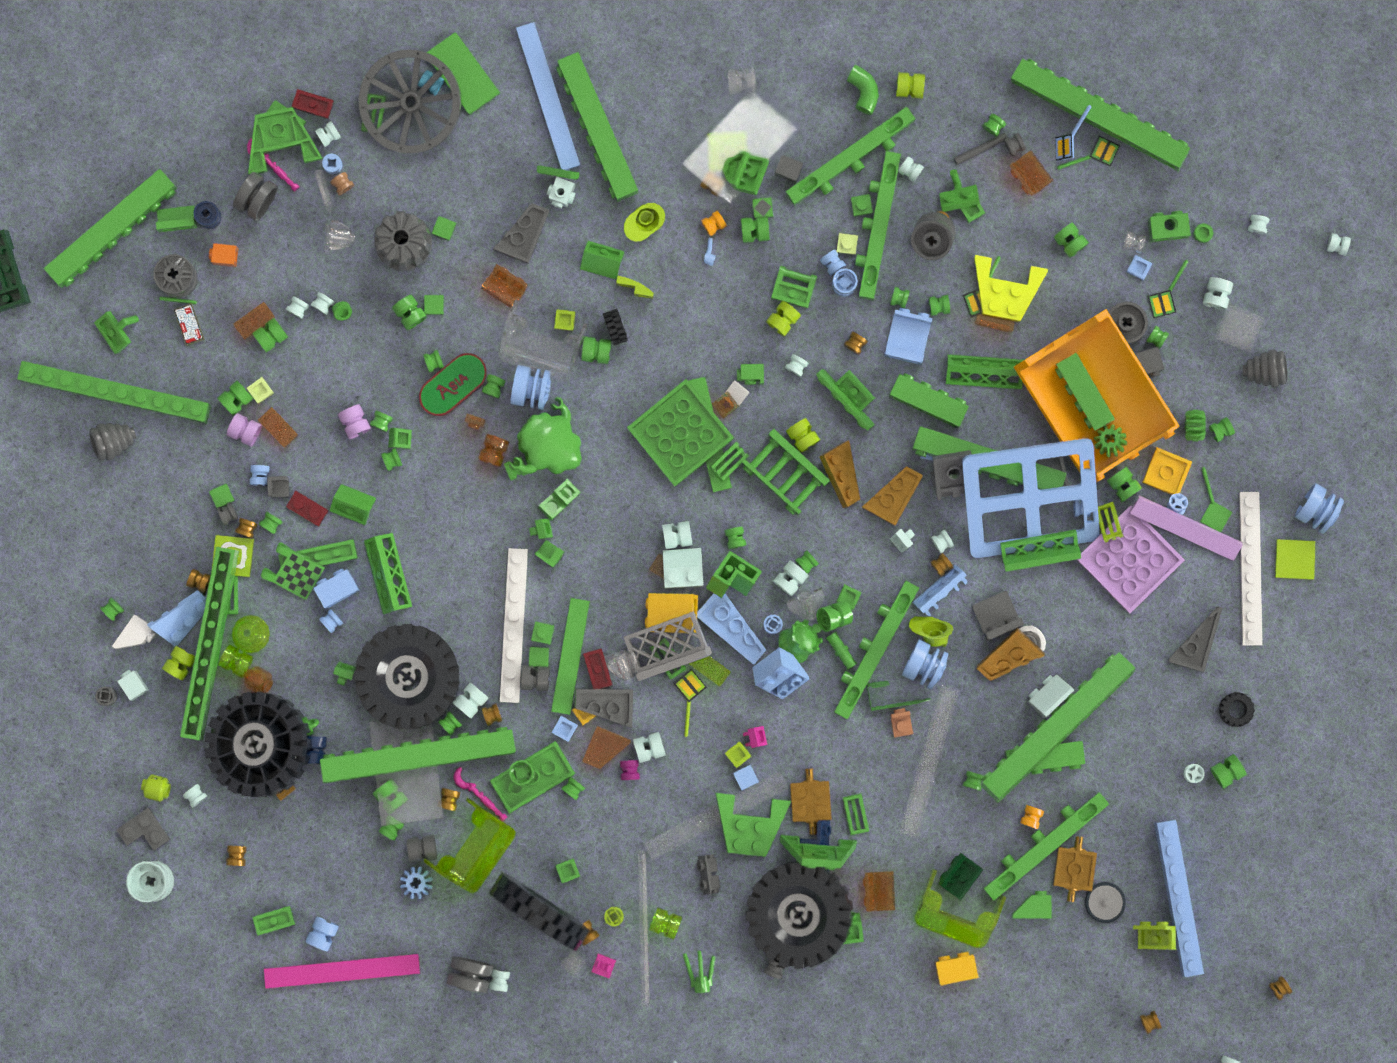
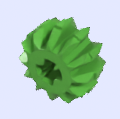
M1187 411L1185 413L1186 440L1192 442L1203 441L1206 434L1204 411Z
M1113 424L1110 429L1104 425V432L1098 430L1099 436L1094 437V440L1098 442L1095 444V447L1100 449L1099 453L1101 455L1106 452L1107 457H1110L1111 453H1114V456L1117 457V451L1123 452L1124 448L1122 446L1127 445V441L1124 440L1127 436L1125 433H1121V427L1115 430V425ZM1108 439H1109V440L1114 439V442H1113V443H1112V442H1109V443H1108L1107 440H1108Z

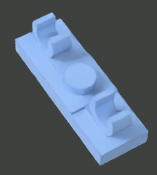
M954 565L952 570L947 571L944 576L939 578L912 603L922 613L930 616L931 614L928 609L931 606L937 610L938 605L936 602L945 598L953 588L959 591L960 589L957 584L960 581L967 584L965 579L967 575L963 570Z

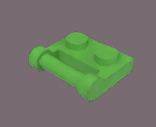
M780 265L771 299L783 300L789 304L808 309L817 276H809L791 271ZM783 276L809 283L808 288L782 281Z

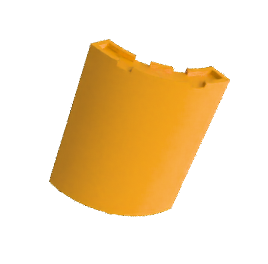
M1107 309L1014 366L1017 374L1060 442L1085 438L1092 441L1094 446L1096 483L1105 478L1104 473L1127 458L1130 461L1140 455L1138 453L1140 450L1163 437L1165 440L1175 434L1174 430L1180 427ZM1074 353L1078 354L1115 420L1106 424L1107 428L1110 429L1112 424L1115 425V430L1121 427V433H1125L1127 436L1124 439L1127 441V445L1122 446L1124 448L1123 452L1117 451V457L1114 456V453H1111L1110 457L1106 456V452L1101 455L1099 453L1100 449H1096L1095 444L1098 442L1094 440V437L1099 436L1098 430L1104 432L1103 426L1097 430H1094L1093 427L1088 428L1084 421L1087 416L1084 411L1079 412L1074 403L1077 401L1074 394L1069 395L1065 388V385H1067L1064 378L1060 379L1055 371L1058 368L1057 363ZM1108 439L1107 442H1108V443H1109V442H1112V443H1113V442H1114V439H1112V440H1109V439ZM1069 455L1080 472L1079 455ZM1089 460L1083 461L1084 469L1090 468Z

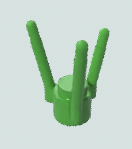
M700 950L698 951L699 976H696L694 979L687 954L684 953L683 957L691 980V987H694L695 993L710 992V986H713L712 976L715 956L711 957L707 979V976H703L702 953Z

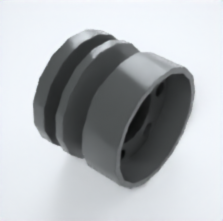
M169 254L162 257L156 263L153 271L156 285L167 296L173 298H183L190 295L195 290L198 282V274L195 267L185 257L177 254ZM173 271H176L178 273L176 275V279H173L171 277L173 275Z

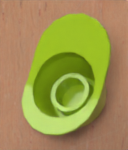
M646 203L637 207L625 220L624 233L629 240L638 242L657 231L665 221L663 208L656 203Z
M915 616L909 622L911 631L922 636L924 642L930 644L931 647H946L949 635L953 632V626L950 623L934 617Z

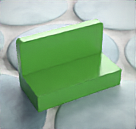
M185 206L157 210V231L168 232L197 228V222L193 213L195 207Z
M588 241L584 249L580 269L617 279L624 251Z
M341 484L333 497L330 512L366 525L376 498Z

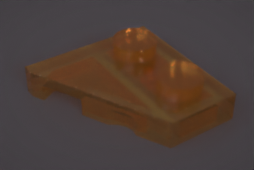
M597 726L582 762L601 769L628 746L631 740Z

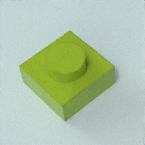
M557 309L554 329L574 331L576 312Z
M740 741L725 752L736 768L751 757Z

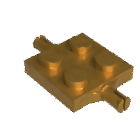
M813 768L805 769V781L790 783L793 822L803 821L809 823V835L813 834V832L817 834L816 822L818 820H832L829 781L814 780Z
M1075 836L1074 847H1058L1053 886L1064 887L1068 890L1066 900L1068 902L1070 900L1075 902L1076 891H1092L1097 853L1082 849L1084 837L1079 839V836Z

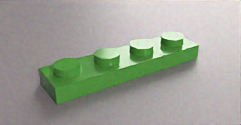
M354 539L296 551L322 566L358 559ZM280 554L278 557L281 567L287 556Z

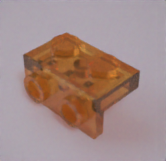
M1032 150L1009 165L1012 175L1023 184L1021 185L1022 189L1031 196L1036 195L1054 181Z
M496 264L493 272L483 283L481 289L513 309L525 294L528 284L523 279L510 273L505 267Z
M894 872L865 873L863 878V885L866 891L864 905L867 912L895 910Z

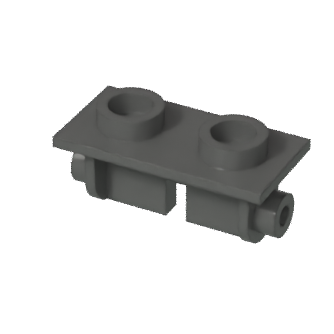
M714 854L698 856L697 869L701 875L699 886L701 891H703V895L719 893V875L712 876L711 873L718 871Z

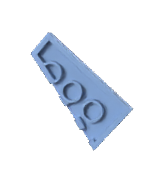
M713 593L698 611V619L753 665L766 651L726 594L721 598Z

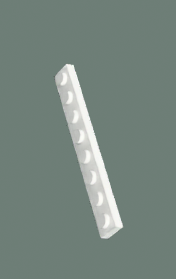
M1239 492L1240 542L1243 544L1240 549L1242 646L1262 645L1259 492Z
M508 549L500 702L519 703L528 549Z

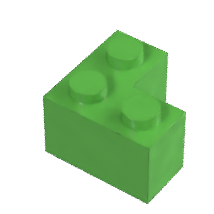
M729 551L706 588L721 598L730 586L747 596L762 571Z

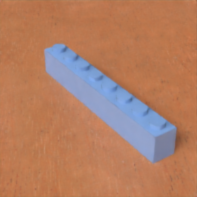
M1176 820L1154 823L1172 925L1176 926V947L1181 975L1183 977L1204 974L1177 823Z

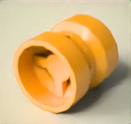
M718 211L713 212L709 218L705 217L701 220L709 236L714 235L718 229L722 230L727 227Z
M1026 805L1024 809L1025 815L1021 818L1020 823L1038 829L1040 825L1039 819L1043 817L1044 811Z

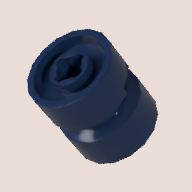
M202 201L194 208V218L203 228L214 229L220 224L222 219L221 212L212 202Z
M307 736V739H312V749H307V755H311L308 764H320V759H324L323 755H326L323 750L327 747V737Z

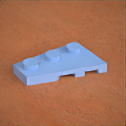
M197 590L179 602L177 607L169 612H164L161 618L155 622L151 621L147 626L173 646H178L203 616L207 597Z

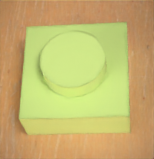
M839 233L837 253L856 255L858 235Z
M263 377L247 387V390L258 404L274 393Z

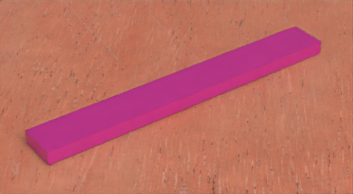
M419 954L264 969L265 989L420 974Z

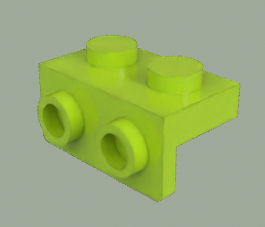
M1140 922V925H1133V929H1138V949L1176 950V926H1168V922H1157L1156 926H1151V922Z

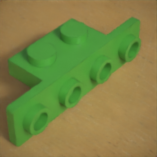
M825 369L820 370L816 374L818 381L831 391L834 399L844 405L847 413L857 419V423L861 428L868 431L875 425L862 411L875 397L850 370L837 382Z

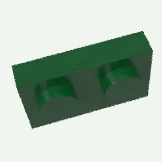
M960 853L953 858L950 868L942 873L938 884L961 901L984 869Z

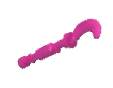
M252 138L247 144L249 155L251 153ZM264 153L265 161L273 169V172L282 180L284 179L295 192L300 186L296 183L294 184L287 177V174L279 166H276V162L272 163L271 159L268 158L269 155Z
M462 767L457 768L453 778L455 784L462 789H468L469 792L472 791L503 822L508 816L502 814L488 797L483 796V792H479L475 788L476 784L464 782L461 779Z

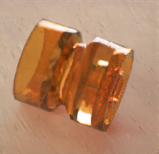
M486 434L483 442L485 448L481 449L478 460L501 467L504 460L502 454L507 452L510 442L500 437Z

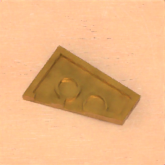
M848 440L819 456L843 508L849 507L860 500L850 441Z

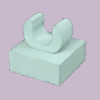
M900 529L890 540L903 553L913 544L910 539L915 534L911 529L906 533Z

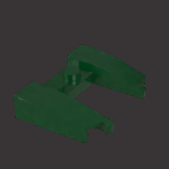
M5 229L0 230V282L2 290H0V312L31 303L26 285L22 283L12 249H14L10 233Z

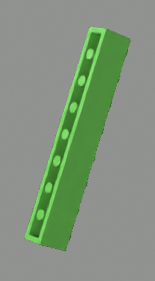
M579 52L557 60V73L560 78L564 77L565 79L564 89L567 95L571 94L574 100L571 101L574 112L578 111L581 116L578 121L582 130L585 128L587 130L588 136L585 137L589 146H594L596 153H593L597 164L601 163L604 169L601 171L604 181L608 180L611 187L608 190L612 199L616 198L617 202L638 194V188Z
M158 169L44 267L45 271L61 288L63 286L68 287L74 282L73 278L78 273L81 275L89 269L88 265L92 261H99L103 257L102 253L107 248L109 250L114 248L121 236H128L135 224L140 225L143 223L150 211H157L164 199H171L176 194V186L161 169Z
M921 426L918 429L912 450L916 451L915 454L921 457L971 450L972 454L997 451ZM1020 462L978 469V475L986 473L989 474L988 478L999 481L1001 478L1007 480V484L1018 487V484L1023 485L1022 465ZM1036 463L1037 488L1043 490L1063 487L1067 473Z

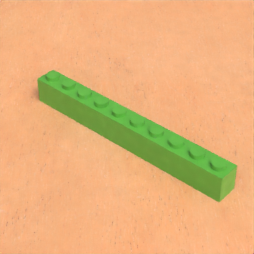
M1022 58L1011 77L1012 83L1079 119L1087 106L1090 105L1091 109L1083 120L1084 122L1179 172L1190 152V147H1188L1185 141L1180 139L1176 141L1171 138V134L1163 130L1160 132L1154 129L1155 126L1147 121L1143 123L1137 120L1138 117L1130 112L1126 114L1120 111L1121 108L1113 103L1111 105L1105 103L1102 97L1096 94L1094 96L1088 94V91L1082 86L1078 85L1075 87L1070 84L1071 81L1067 78H1059L1050 69H1042L1037 66L1038 64L1035 61Z
M21 361L17 378L24 383L205 424L208 422L211 405L206 402Z
M216 546L180 737L194 740H203L239 556L238 550Z
M1120 652L1115 656L1113 654L1109 656L1105 661L1106 665L1102 669L1098 667L1091 674L1092 678L1088 682L1085 680L1079 685L1077 693H1071L1064 700L1065 704L1061 708L1057 706L1051 712L1052 716L1048 720L1044 719L1037 726L1038 730L1034 734L1030 732L1023 739L1024 743L1020 747L1017 745L1010 751L1011 756L1006 760L1003 758L996 765L997 769L993 773L989 771L982 778V788L997 803L1013 790L1134 674L1136 668Z
M507 727L496 728V732L491 733L488 730L477 731V735L472 736L469 733L458 734V738L450 739V736L439 737V741L431 742V739L419 740L420 744L412 745V742L400 743L401 747L393 748V745L381 746V750L376 751L373 748L362 749V753L354 754V751L342 752L343 756L335 757V754L323 755L324 759H320L323 784L515 754L512 729L508 730Z

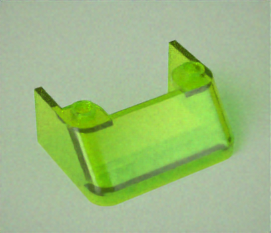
M467 797L465 801L476 808L471 815V822L476 827L455 857L445 855L439 860L437 865L426 858L423 862L442 877L469 893H474L479 890L512 843L516 832L507 823Z
M931 869L914 915L916 924L972 947H984L997 925L1007 897L1000 895L994 913L989 911L982 912L978 916L976 923L940 910L942 896L937 891L931 890L937 871Z

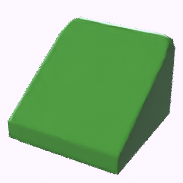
M390 428L388 448L411 449L412 430Z

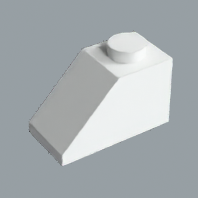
M133 615L112 647L122 649L143 645L146 642L150 643L156 633L147 626L148 623L137 615Z

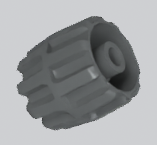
M404 211L396 212V215L384 217L381 225L376 227L375 249L382 262L396 271L408 270L409 272L416 270L415 268L419 265L425 264L430 250H432V237L424 221L416 215H411ZM402 241H407L405 244L400 245Z

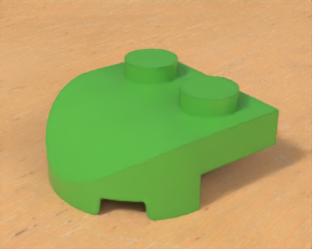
M739 151V154L733 157L730 156L726 160L723 173L729 185L736 191L757 195L769 160L768 158L750 155L748 151Z

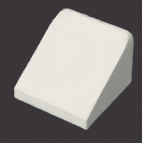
M734 380L725 393L733 397L738 404V408L748 396L749 391ZM729 396L724 397L727 401H729L732 405L735 406V403Z

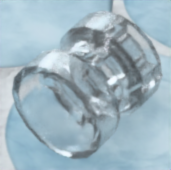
M1127 231L1122 249L1127 251L1131 249L1135 253L1141 254L1145 245L1146 235H1134L1133 232Z

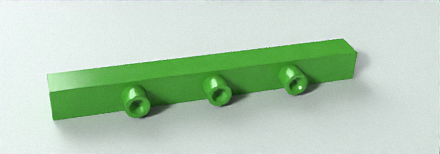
M905 107L788 189L785 194L794 206L819 188L824 195H827L834 189L829 181L850 166L856 174L865 168L860 159L880 145L886 151L893 149L896 145L891 138L915 122V117Z
M886 151L880 182L873 180L870 182L869 192L878 193L873 219L864 217L862 229L871 230L867 255L857 254L855 266L864 267L858 298L874 300L900 163V153Z
M905 581L891 608L883 603L880 606L877 614L885 617L873 641L865 637L862 639L859 648L867 652L855 674L853 675L847 671L844 672L840 681L847 684L848 687L834 711L835 714L848 720L919 587Z
M1098 792L1076 811L1070 805L1064 807L1060 811L1065 817L1062 823L1046 836L1040 829L1034 832L1030 837L1036 844L1016 861L1010 854L1001 860L1006 869L983 888L993 901L1107 807L1109 803Z

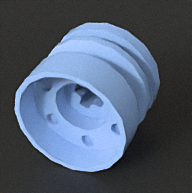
M518 365L512 387L511 404L524 406L526 399H530V407L534 408L536 400H538V409L543 410L549 398L551 388L550 371L545 370L543 378H540L541 369H537L535 376H531L530 367Z
M1314 483L1305 495V498L1308 499L1303 507L1301 505L1298 507L1294 517L1305 524L1313 518L1312 528L1316 529L1321 523L1318 532L1324 534L1338 518L1344 499L1339 497L1334 502L1335 494H1331L1325 499L1327 489Z
M919 639L909 657L910 660L908 659L902 676L913 681L920 674L922 675L920 684L923 685L928 678L930 680L927 688L932 690L946 668L949 653L944 651L939 659L937 656L940 649L937 648L931 655L929 654L930 644Z

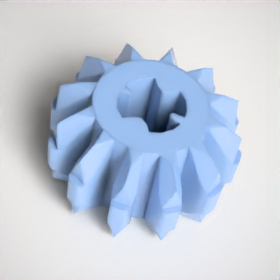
M411 867L412 874L406 870L404 873L408 878H400L401 881L406 882V884L400 885V888L407 887L408 889L404 892V895L409 894L411 891V899H414L415 893H417L418 899H422L421 891L427 896L429 893L425 887L429 889L433 887L427 884L433 878L429 877L426 879L425 876L429 874V871L427 870L421 874L422 867L418 868L417 873L415 867ZM415 877L418 878L417 880H421L419 888H415L411 884Z

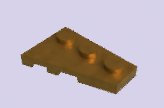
M906 466L864 504L862 508L895 526L923 475Z
M1016 628L977 665L976 669L988 680L992 681L1011 672L1014 668L1021 665L1024 666L1029 661L1045 656V653L1022 631Z

